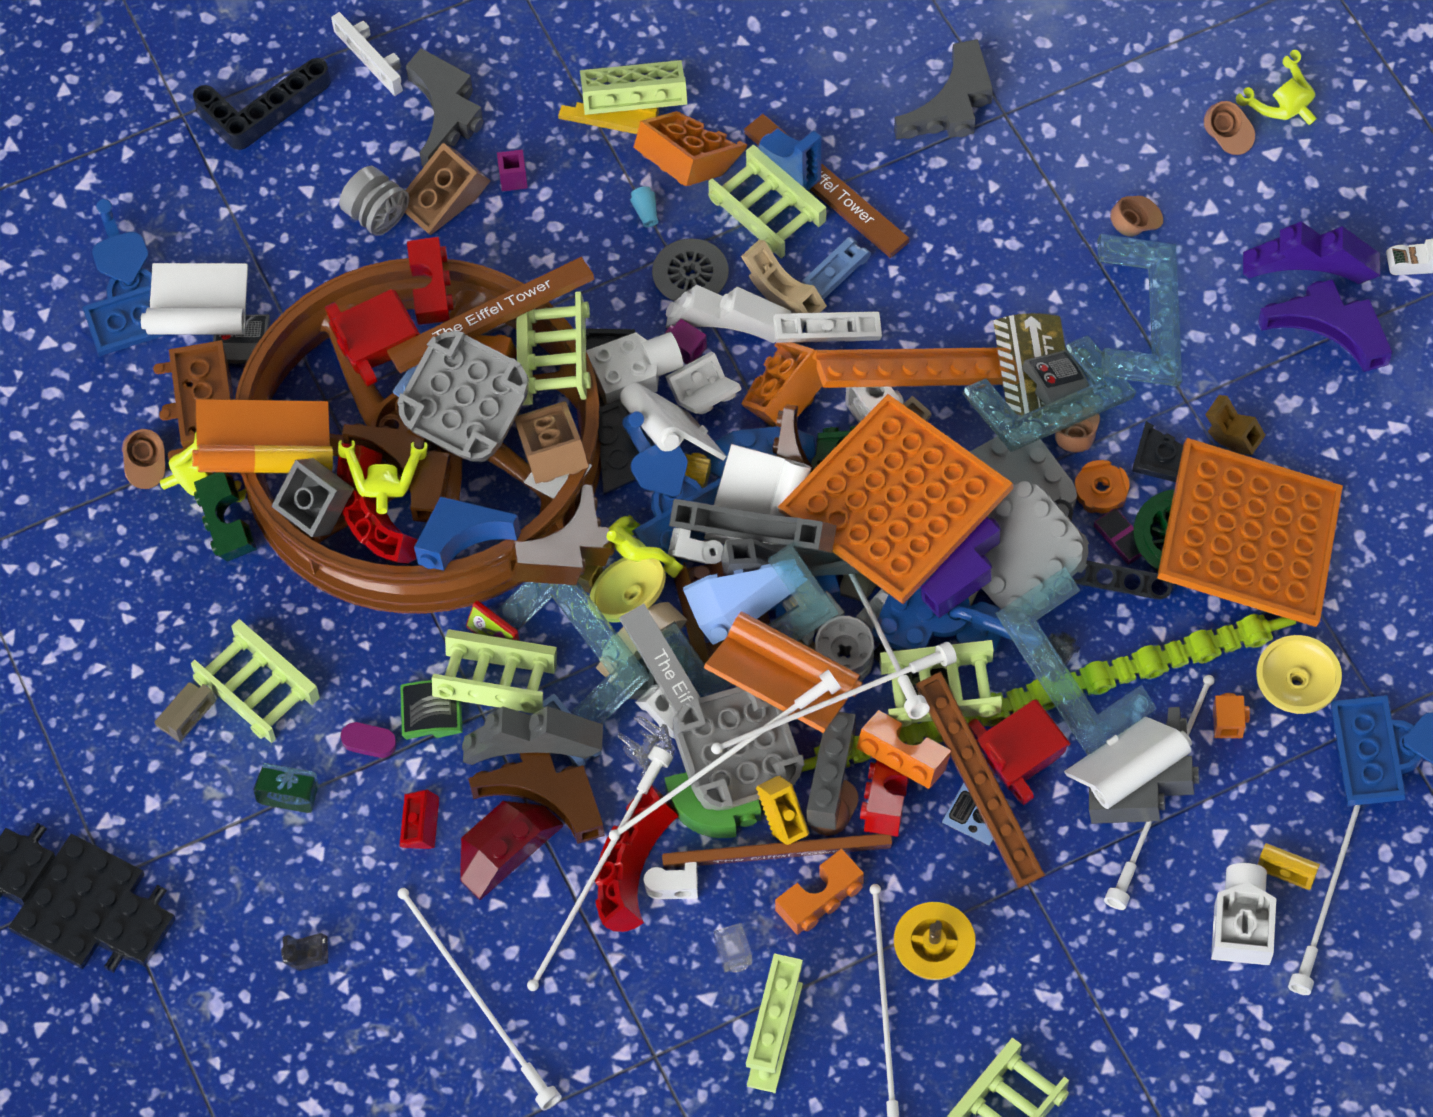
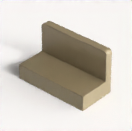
M188 683L155 720V725L178 742H181L216 702L212 689L204 684L198 688L194 684Z

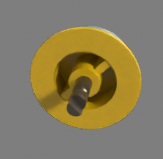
M927 902L911 908L901 917L894 932V948L902 965L916 976L926 980H943L959 973L967 966L975 949V933L968 918L957 908L941 902Z

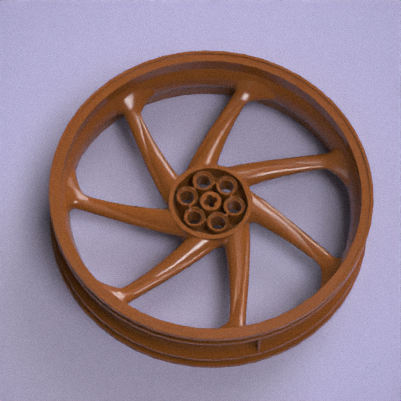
M409 258L366 265L341 274L316 287L286 309L259 340L246 362L238 383L235 400H272L280 384L302 358L320 343L330 338L348 387L366 426H389L393 429H398L400 420H402L397 403L399 397L392 393L387 398H384L375 384L368 387L365 385L360 374L354 371L348 358L341 352L336 341L337 338L329 325L330 319L325 311V306L335 302L339 310L343 312L392 289L396 290L406 310L415 309L412 289L426 287L432 279L427 276L412 277ZM453 259L443 262L444 270H449L451 286L446 287L447 295L452 294L454 310L449 313L450 319L524 284L502 272L482 265ZM547 302L535 309L554 308V306ZM516 318L505 324L516 329ZM565 318L537 320L536 323H532V330H535L536 333L573 329ZM576 340L538 343L550 355L576 352ZM587 352L586 372L590 373L591 388L587 389V399L581 400L577 387L550 390H557L562 393L577 409L578 434L588 466L589 464L592 465L587 472L588 468H585L576 474H569L566 482L553 499L524 483L531 473L529 464L503 442L495 454L487 460L518 479L534 491L541 500L539 515L521 529L517 541L506 539L479 553L451 560L444 571L435 568L428 569L424 566H393L370 563L345 556L320 544L323 540L348 526L343 512L339 516L330 535L311 537L271 507L275 499L271 494L264 473H241L247 499L258 527L277 555L295 573L310 584L338 599L378 611L417 614L451 611L472 606L476 600L484 602L517 587L523 582L511 581L508 560L514 542L541 539L561 530L575 516V500L582 485H592L593 496H595L601 473L598 435L599 398L596 378ZM576 363L560 365V370L557 372L535 374L533 377L539 380L576 376ZM329 433L333 456L338 457V443L340 440L344 443L343 435ZM429 441L427 451L440 450L444 453H449L451 471L445 498L460 501L463 458ZM381 459V464H387ZM397 472V476H398V479H399V481H400L401 476H400L399 473ZM388 498V502L392 501L395 498Z

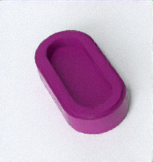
M352 722L347 724L341 731L343 746L352 752L385 758L393 754L396 749L394 734L385 728Z

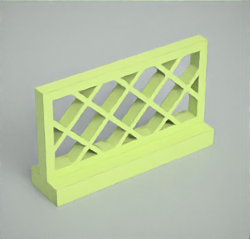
M682 60L580 70L585 115L687 105L686 81Z

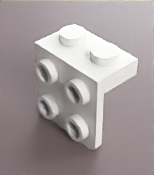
M709 352L665 376L677 404L698 414L711 411L713 405L720 401L725 402L733 399L736 393L741 390L739 383L725 377L713 352Z

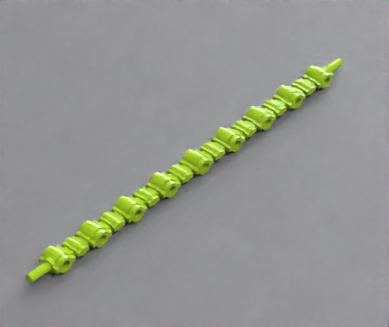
M1251 614L1236 622L1237 629H1234L1233 625H1226L1216 630L1217 635L1213 634L1212 629L1195 631L1189 636L1184 637V645L1181 644L1180 640L1172 641L1164 645V651L1161 650L1159 645L1144 646L1131 654L1133 660H1129L1128 656L1119 657L1112 660L1113 666L1110 667L1107 661H1094L1079 669L1080 676H1077L1075 672L1059 676L1060 682H1056L1054 676L1050 678L1040 677L1032 683L1026 684L1027 692H1024L1022 687L1015 688L1006 692V698H1003L1001 692H991V697L1001 696V713H996L991 717L977 715L964 718L967 723L976 718L983 727L987 725L993 727L1009 717V712L1013 711L1015 713L1034 699H1037L1046 711L1063 703L1062 696L1064 695L1067 700L1083 696L1084 689H1086L1088 695L1104 694L1111 688L1116 687L1115 680H1119L1120 684L1129 683L1136 680L1135 674H1139L1141 679H1154L1169 671L1168 664H1171L1172 668H1179L1189 664L1188 658L1192 659L1193 664L1198 662L1207 663L1221 656V648L1224 649L1225 653L1240 649L1241 642L1244 643L1246 648L1263 646L1268 641L1273 640L1272 631L1296 625V621L1285 617L1267 621L1263 614ZM925 721L919 724L912 723L909 726L902 727L899 735V740L908 745L921 744L924 741V737H928L937 743L943 742L933 721ZM859 736L854 737L852 752L848 757L846 768L850 767V759H853L854 764L871 759V756L857 749ZM820 745L814 748L815 757L804 760L801 772L816 767Z

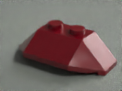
M502 801L461 837V883L481 900L564 826L563 823L544 805Z

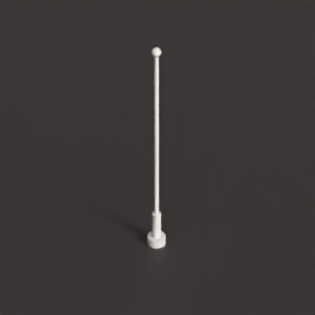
M849 574L895 670H901L855 574ZM907 675L899 676L898 683L907 699L904 708L909 718L919 719L924 717L930 709L925 697L916 694Z
M944 642L935 647V653L909 663V666L724 743H714L711 746V750L714 754H720L724 748L906 673H916L938 663L946 667L957 661L956 652L949 642Z
M826 670L819 675L822 680L820 683L794 700V705L767 724L787 717L798 708L800 710L828 690L831 694H834L841 689L840 685L831 672ZM761 734L741 741L617 830H611L609 838L612 841H617L620 838V834Z
M1206 675L1203 678L1204 686L1187 724L1188 736L1208 688L1214 684V677L1211 675ZM1153 821L1146 822L1130 862H1126L1116 887L1108 889L1104 901L1110 907L1118 910L1126 909L1130 899L1126 891L1137 867L1135 862Z
M653 747L648 756L652 762L637 787V795L617 829L629 821L643 794H647L661 767H669L673 759L670 753L659 747ZM610 841L535 977L527 983L530 991L538 989V981L617 841Z
M1361 805L1354 806L1311 945L1306 948L1299 973L1292 974L1288 988L1295 993L1301 995L1311 994L1314 981L1310 978L1318 952L1316 946Z
M873 884L870 886V893L873 895L889 1093V1101L886 1102L887 1117H899L898 1101L895 1100L879 906L881 887L878 884Z
M406 888L399 889L398 897L404 899L522 1065V1072L538 1093L535 1100L540 1108L547 1110L556 1105L562 1097L555 1086L547 1087L533 1065L525 1061L410 899L409 891Z

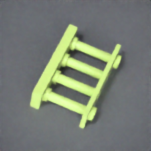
M754 144L746 150V167L722 186L713 178L708 181V195L711 201L717 206H722L759 240H765L772 253L777 254L780 258L785 256L784 240L807 221H812L816 226L820 227L826 222V206ZM752 174L759 175L765 182L740 202L730 194ZM770 190H776L782 195L779 201L758 218L748 210L749 207ZM789 205L795 206L801 212L777 233L773 232L766 225Z
M581 291L575 292L574 306L533 309L516 317L517 362L522 365L529 377V391L523 405H533V394H536L537 391L577 387L581 400L587 399V389L591 388L590 373L586 372V318H590V308L588 301L584 302ZM576 316V329L538 333L532 330V323H536L537 320ZM576 340V352L543 356L532 354V347H535L537 343ZM576 363V376L539 380L533 377V370H536L537 367Z
M238 619L231 626L234 634L233 642L205 668L196 660L191 663L194 671L193 678L200 686L202 684L207 685L251 724V730L259 738L265 737L273 743L276 738L271 726L299 700L303 701L305 699L309 704L313 705L320 699L318 689L315 684ZM247 648L253 654V658L223 685L213 675L241 649L245 650ZM266 665L272 670V676L242 702L232 692L260 666L264 667ZM286 682L291 687V693L263 719L259 717L252 709L279 683L284 684Z
M448 629L445 643L446 656H450L445 675L433 674L432 676L433 697L499 708L504 706L525 713H536L543 709V692L538 691L543 672L555 673L557 647ZM461 659L478 661L472 680L456 678ZM489 663L505 666L499 685L483 682ZM516 668L532 670L527 689L510 687Z
M992 640L952 644L957 656L955 663L946 667L938 663L919 671L920 681L931 677L930 671L932 669L943 667L947 669L950 690L964 717L977 715L991 717L996 713H1001V696L991 697L986 664L993 662ZM935 647L893 651L901 669L909 666V663L935 653ZM887 652L880 653L881 675H889L896 672ZM972 664L975 666L980 699L963 700L958 667ZM899 677L892 679L896 708L888 709V716L903 723L902 727L917 722L933 721L929 713L919 719L909 718L904 708L906 697L898 683Z
M779 954L773 955L746 1061V1067L751 1068L747 1087L776 1093L803 983L798 982L803 965V960Z
M1011 1038L947 1117H969L971 1113L979 1114L982 1117H1002L985 1104L986 1100L984 1098L990 1091L993 1093L998 1092L1029 1117H1045L1055 1104L1059 1107L1069 1095L1067 1091L1069 1080L1063 1077L1057 1086L1052 1084L1021 1060L1022 1044ZM1008 1069L1011 1071L1016 1070L1049 1095L1039 1108L1003 1082L1004 1078L1002 1076Z

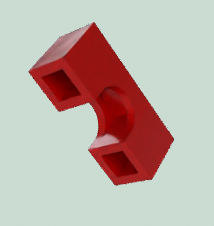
M439 237L407 241L412 277L427 276L432 279L426 287L412 289L418 325L450 320L449 311L454 310L452 294L447 295L446 290L447 286H451L449 270H444L443 262H448L446 246L440 245Z
M876 760V763H870L868 779H872V782H866L864 799H868V802H862L860 819H865V832L898 837L904 796L907 793L909 778Z

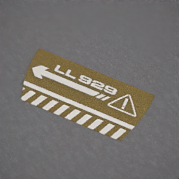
M1029 313L1011 315L994 320L993 324L1007 411L1056 425L1060 411L1066 407L1074 406L1075 403L1050 410L1035 394L1037 384L1022 369V366L1027 359L1066 350L1060 316Z

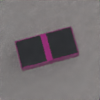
M1117 508L1094 522V527L1128 565L1142 556L1135 543L1134 527Z

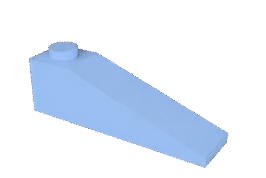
M795 559L762 565L759 570L744 573L743 569L735 570L733 575L718 577L717 574L709 575L683 587V590L699 628L714 645L728 636L733 622L741 611L756 619L805 584L808 581V577Z

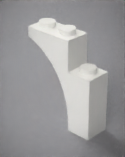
M695 285L689 291L684 292L676 301L668 305L666 310V316L668 317L666 328H669L671 325L675 326L680 319H683L693 327L727 328L752 334L775 343L773 317L775 314H788L791 311L739 287L721 296L699 285Z

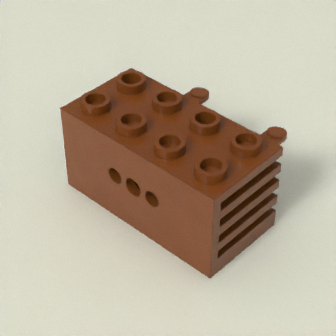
M222 340L169 349L170 362L157 363L153 367L155 374L172 372L176 403L163 405L159 417L161 420L178 418L183 448L169 451V460L194 443L196 399L234 400L230 367Z

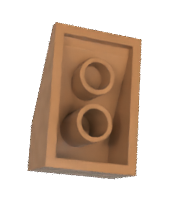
M442 143L406 189L409 194V203L405 213L428 234L432 235L472 204L491 180L458 151Z
M566 401L516 416L514 421L536 484L550 482L557 477L566 474H576L582 469L589 468L580 436Z

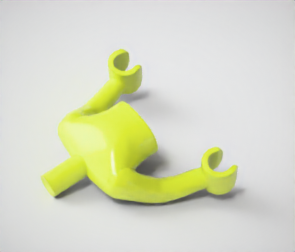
M1298 50L1290 52L1293 60L1289 56L1283 58V65L1291 70L1293 78L1273 94L1280 107L1267 106L1254 98V91L1250 87H1246L1243 90L1247 98H1244L1241 93H1238L1236 96L1238 105H1249L1266 117L1287 120L1299 114L1308 125H1311L1317 119L1307 108L1315 98V92L1312 86L1305 80L1297 64L1301 60V54Z
M196 433L194 443L169 460V466L173 475L160 480V485L164 490L180 484L190 495L194 496L196 491L194 482L212 475V472H198L197 467H192V450H197ZM237 480L234 482L238 491L241 487V482ZM245 489L238 491L240 501L237 502H242L245 499Z
M340 440L338 443V453L340 457L347 459L359 494L365 497H376V512L385 514L388 511V498L403 497L406 494L419 460H423L427 456L428 445L424 442V448L419 450L414 447V442L411 443V455L403 470L400 481L397 476V468L388 464L369 466L367 478L364 479L361 466L355 455V441L353 440L352 446L349 448L343 447L342 440Z
M631 515L619 518L609 527L606 537L609 541L615 543L614 548L624 558L635 562L646 559L659 560L665 564L663 566L665 572L673 578L683 569L682 564L677 562L673 556L665 553L661 548L646 547L639 539L633 537L632 530L639 527L640 524Z

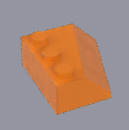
M675 111L640 121L633 148L643 154L645 158L658 165L662 171L677 179L680 184L691 186L722 176L745 151L747 144L742 141H738L735 144L726 139L727 134L720 131L715 133L703 129V123Z
M792 342L775 343L774 346L777 348V351L773 357H767L763 364L766 367L763 375L755 378L741 404L772 427H777L779 410L783 411L787 404L798 406V417L804 408L811 405L814 396L823 387L816 368L817 362L813 360L814 349Z

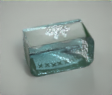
M263 763L253 791L256 801L262 805L310 813L313 809L319 784L316 772Z

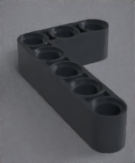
M313 58L239 112L209 85L197 87L193 92V99L198 115L233 149L242 150L326 90L331 83L326 61L321 58Z
M1064 499L1055 500L1057 505L1063 504L1069 509L1068 518L1072 521L1073 508L1071 504ZM1086 560L1087 566L1085 567L1086 573L1081 579L1071 577L1067 581V583L1156 600L1167 598L1172 591V583L1167 581L1165 582L1168 585V589L1165 594L1156 595L1152 591V583L1158 580V574L1088 560ZM1102 569H1108L1113 574L1112 581L1107 585L1100 584L1097 580V574ZM1135 574L1139 577L1140 585L1137 589L1130 590L1125 587L1124 580L1127 575Z

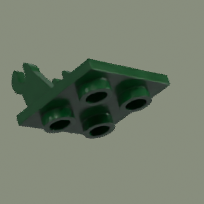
M856 426L850 427V431H839L837 427L822 429L823 433L817 434L816 456L811 461L812 467L815 469Z

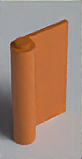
M743 611L738 614L728 636L704 666L706 670L782 711L794 705V700L820 683L822 680L819 675L826 670L831 672L841 689L834 694H831L828 690L801 710L853 690L863 684V682L859 681L861 675ZM849 697L797 719L824 733ZM800 708L796 709L794 712H792V713L789 714V715H792V714H794V713H797V712L801 711Z

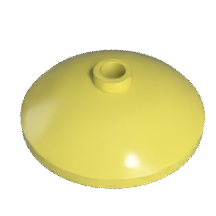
M626 558L619 559L607 567L596 579L590 592L589 601L591 609L603 621L620 622L619 618L643 603L647 609L650 608L657 601L664 588L666 580L664 567L656 559H646L640 562Z
M1291 635L1282 637L1266 647L1259 658L1256 677L1261 692L1273 705L1290 713L1307 714L1319 711L1333 701L1340 689L1342 671L1336 655L1327 645L1312 637ZM1298 680L1301 682V685H1294L1292 681Z

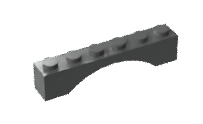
M674 499L669 524L671 527L740 539H755L765 543L832 553L837 525L822 521L756 513Z
M755 539L726 540L721 555L724 576L733 575L735 570L743 569L744 573L759 570L762 565L795 559L807 576L860 573L834 552L828 553L797 547L776 546Z

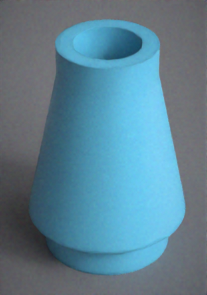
M648 186L633 190L630 202L642 220L643 226L652 227L658 224L655 192L651 191V188Z

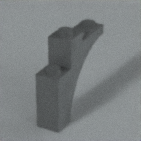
M978 39L953 44V68L948 81L942 90L922 107L912 112L895 116L894 133L896 140L902 138L910 139L928 133L936 134L943 130H947L949 138L965 137L969 134H974L975 116L972 107H983L986 104H991L993 92Z
M420 48L406 65L408 81L412 82L424 93L434 111V121L430 136L419 152L421 165L424 167L442 143L450 147L454 146L458 142L460 135L469 140L474 132L477 133L481 129L483 117L481 107L468 100L473 92L471 75Z
M502 706L487 715L484 726L464 736L462 750L464 751L463 762L474 765L480 761L497 756L536 752L564 754L587 759L602 750L603 724L549 706L532 715Z
M1169 707L1166 725L1180 732L1184 731L1187 733V718H1181L1180 707ZM1187 755L1109 809L1104 808L1099 803L1089 787L1091 823L1160 821V810H1165V796L1194 795V784L1200 783L1199 766L1194 767L1192 756Z

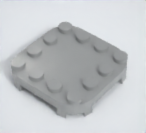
M456 330L443 332L436 337L433 336L427 343L428 348L403 394L400 393L397 402L399 415L404 425L413 433L463 459L483 462L495 454L505 439L527 397L529 377L522 365L514 358H510L474 340L463 332Z
M1019 427L1016 430L1005 432L970 451L974 456L1011 481L1013 485L1021 481L1036 484L1049 493L1054 501L1064 499L1074 509L1077 493L1072 480L1042 440L1034 433H1031L1028 428ZM1059 504L1058 506L1068 516L1069 509L1065 505Z
M1021 481L1013 485L1014 489L987 516L997 521L1001 531L1000 544L984 554L992 565V581L982 587V589L995 605L1004 612L1015 616H1032L1040 611L1038 607L1075 573H1082L1087 566L1089 542L1086 536L1079 531L1050 497L1049 493L1036 484Z
M740 687L695 698L686 703L673 718V730L688 778L694 776L737 745L734 744L724 748L720 754H714L711 750V746L714 743L721 744L763 727L784 711ZM788 722L764 732L692 783V790L698 801L701 802V805L705 809L719 811L732 809L759 800L760 796L757 795L756 787L776 776H781L790 784L795 785L804 766L803 754L799 755Z

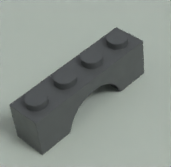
M839 712L822 734L807 806V826L836 830L848 757L852 752L856 732V714Z

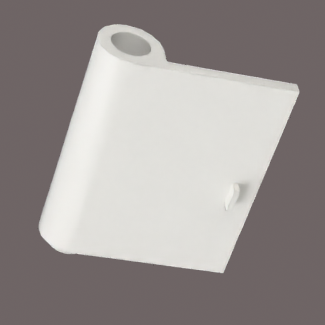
M153 263L150 308L146 309V313L141 314V328L146 329L147 334L243 335L245 331L248 264Z
M632 383L622 390L620 394L621 403L629 413L638 411L643 414L644 423L641 427L662 451L676 449L685 438L723 461L727 457L707 434L708 430L703 425L700 426L686 410L641 384Z
M731 444L714 505L784 516L779 512L778 506L810 474L812 467L794 460ZM705 533L704 539L716 540L722 544H725L726 540L740 539ZM767 543V544L776 545V546H784V545H778V544Z
M1145 716L1120 734L1108 739L1104 745L1064 772L1067 777L1089 786L1099 803L1104 808L1109 809L1190 754L1192 741L1186 732H1180L1175 728Z

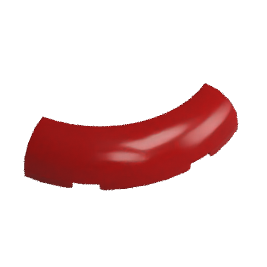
M342 443V446L349 448L352 444ZM355 445V455L361 466L364 479H366L368 467L381 464L382 454L364 446ZM339 455L337 476L354 488L342 511L353 534L373 553L385 559L399 563H410L417 557L414 547L418 539L403 534L393 524L387 513H377L376 497H365L359 494L347 459Z
M651 785L647 794H643L629 821L664 797L654 785ZM632 800V801L628 804V806L626 807V810H627V811H628V809H629L631 803L633 802V800ZM668 801L620 835L595 879V883L598 886V899L595 900L598 915L602 924L612 931L626 932L644 923L638 906L640 875L644 863L658 838L679 817ZM614 825L611 830H617L619 826ZM609 835L601 851L599 861L611 841Z

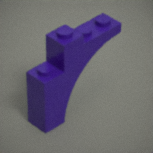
M1301 221L1281 229L1279 238L1244 251L1243 275L1250 279L1277 271L1311 270L1339 275L1357 284H1361L1380 276V253L1343 226L1320 235Z
M1333 279L1325 282L1317 281L1307 286L1305 297L1297 296L1279 304L1270 303L1260 310L1258 323L1262 331L1274 328H1296L1312 331L1341 345L1355 358L1363 372L1389 366L1392 350L1370 300H1355L1344 306Z
M986 517L937 568L929 580L921 586L922 600L938 618L992 581V565L984 554L1000 544L1001 528L994 518Z

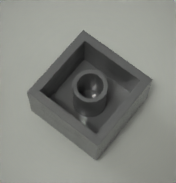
M314 458L295 460L271 507L311 537L330 535L354 488Z

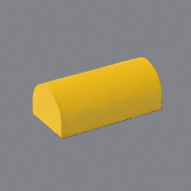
M1265 843L1257 864L1265 868L1267 874L1307 890H1311L1320 866L1319 863Z

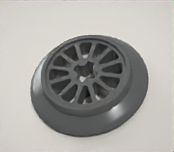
M692 238L678 240L667 245L656 256L652 267V276L656 287L664 296L673 301L681 297L684 292L689 291L690 285L694 287L699 284L701 287L718 294L725 286L729 274L727 260L720 249L707 241ZM692 270L695 271V274H690V276H686V272L690 273Z

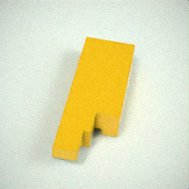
M577 102L576 107L561 105L558 118L637 134L640 121L657 117L659 115V107L585 115L584 103Z

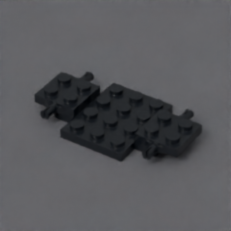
M36 823L29 836L19 835L8 828L4 829L0 835V898L4 896L22 905V908L8 927L12 933L81 969L85 967L98 946L112 952V955L104 965V968L112 973L115 972L122 959L133 960L144 967L147 965L176 920L174 914L162 909L158 905L167 892L165 888L156 885L149 898L133 894L145 875L143 870L73 834H70L55 856L54 852L42 847L38 843L45 831H47V828L40 825V823Z

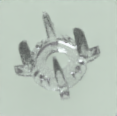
M637 716L635 720L653 734L651 735L646 731L640 730V733L647 738L643 739L645 744L641 746L620 732L618 736L629 746L624 745L623 750L629 758L643 769L640 776H644L652 762L648 756L654 746L667 751L672 756L675 753V746L672 745L666 724H661L659 728L644 717Z

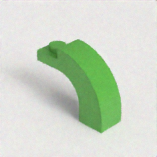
M687 772L664 777L666 793H670L688 780ZM691 785L668 800L679 815L677 818L685 826L707 837L733 838L736 837V826L748 827L761 820L759 800L728 810H708L698 801Z

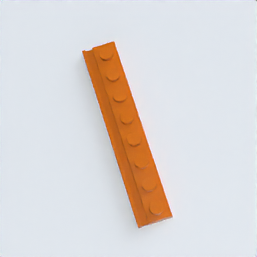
M1008 348L816 350L813 355V360L817 362L816 368L823 388L1003 385V381L1009 384H1018L1020 382L1014 357L1011 360L998 354V350L1010 354L1011 350ZM1000 361L1014 365V370L1000 366ZM1001 371L1015 375L1016 381L1003 377Z

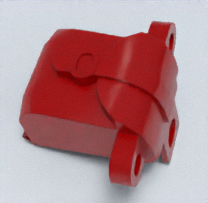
M390 289L343 312L339 310L335 302L325 306V311L330 319L329 325L337 338L336 341L341 352L348 358L354 371L360 374L367 387L377 383V378L372 368L391 360L387 350L420 334L396 290Z
M1037 699L1032 700L988 731L976 718L967 723L992 773L1000 778L1006 788L1023 805L1034 799L1033 792L1025 781L1059 759L1071 744Z

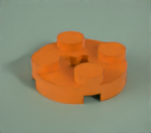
M1095 460L1082 467L1076 476L1074 486L1077 493L1076 498L1083 505L1085 511L1089 513H1108L1115 508L1118 509L1125 505L1130 484L1126 472L1120 466L1118 469L1116 466L1111 465L1112 462ZM1098 482H1102L1104 486H1109V488H1106V491L1096 489Z

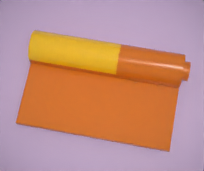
M196 399L197 450H192V467H197L198 472L289 473L295 460L314 458L332 471L333 449L330 446L328 401Z

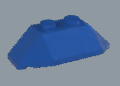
M781 427L736 430L718 439L715 443L727 457L731 444L777 456V454L772 453L775 437L779 438ZM798 430L802 448L811 463L813 457L816 456L814 436ZM707 452V458L711 459L710 473L721 478L727 457L723 461Z

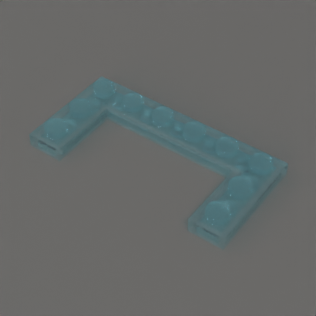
M1100 234L1097 239L1098 262L1148 269L1152 354L1104 348L1101 353L1102 376L1179 387L1182 383L1176 244Z
M1088 335L1068 343L1065 350L1070 353L1093 385L1022 416H1017L987 379L965 387L963 391L965 398L1010 452L1134 398L1136 394L1134 388Z
M789 544L768 558L769 563L798 603L797 606L768 624L769 626L798 641L839 614L792 544ZM675 621L660 630L700 698L721 692L732 685V683L704 668L705 663Z
M1064 567L995 614L1086 754L1089 755L1105 745L1108 739L1114 735L1118 736L1157 708L1143 686L1140 685L1096 714L1036 621L1080 591Z
M525 582L496 612L503 620L519 630L551 598L555 600L610 673L571 711L573 715L602 724L650 678L649 674L578 582L577 585Z

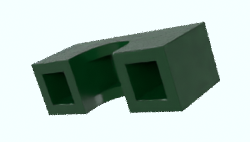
M216 472L195 481L196 491L194 492V497L199 507L203 509L205 516H202V521L206 530L211 533L213 540L210 541V545L214 554L228 562L257 550L249 524L240 519L232 523L225 522L224 514L227 507L240 501L233 476L226 472Z

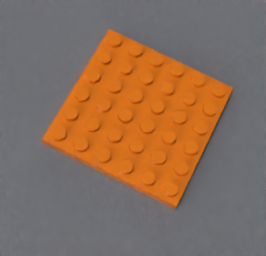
M887 394L778 506V509L785 517L809 519L837 525L832 552L900 603L904 604L1014 488L1011 481Z
M1187 438L1183 445L1157 579L1317 627L1321 618L1343 486Z

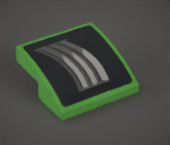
M432 680L400 685L402 736L406 740L431 734L436 738L463 733L461 701L433 697Z

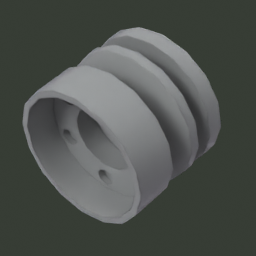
M371 165L362 168L350 178L340 195L339 205L341 210L351 218L359 220L360 225L367 228L370 233L379 236L392 229L402 218L408 207L409 194L406 190L399 187L397 183L389 181L388 176Z
M837 616L826 621L819 628L815 638L816 651L861 675L859 681L862 682L870 674L874 664V642L869 627L860 619L851 616Z

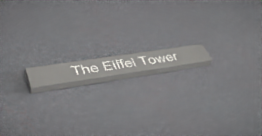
M643 603L619 618L620 622L675 714L689 701L700 698L645 604Z

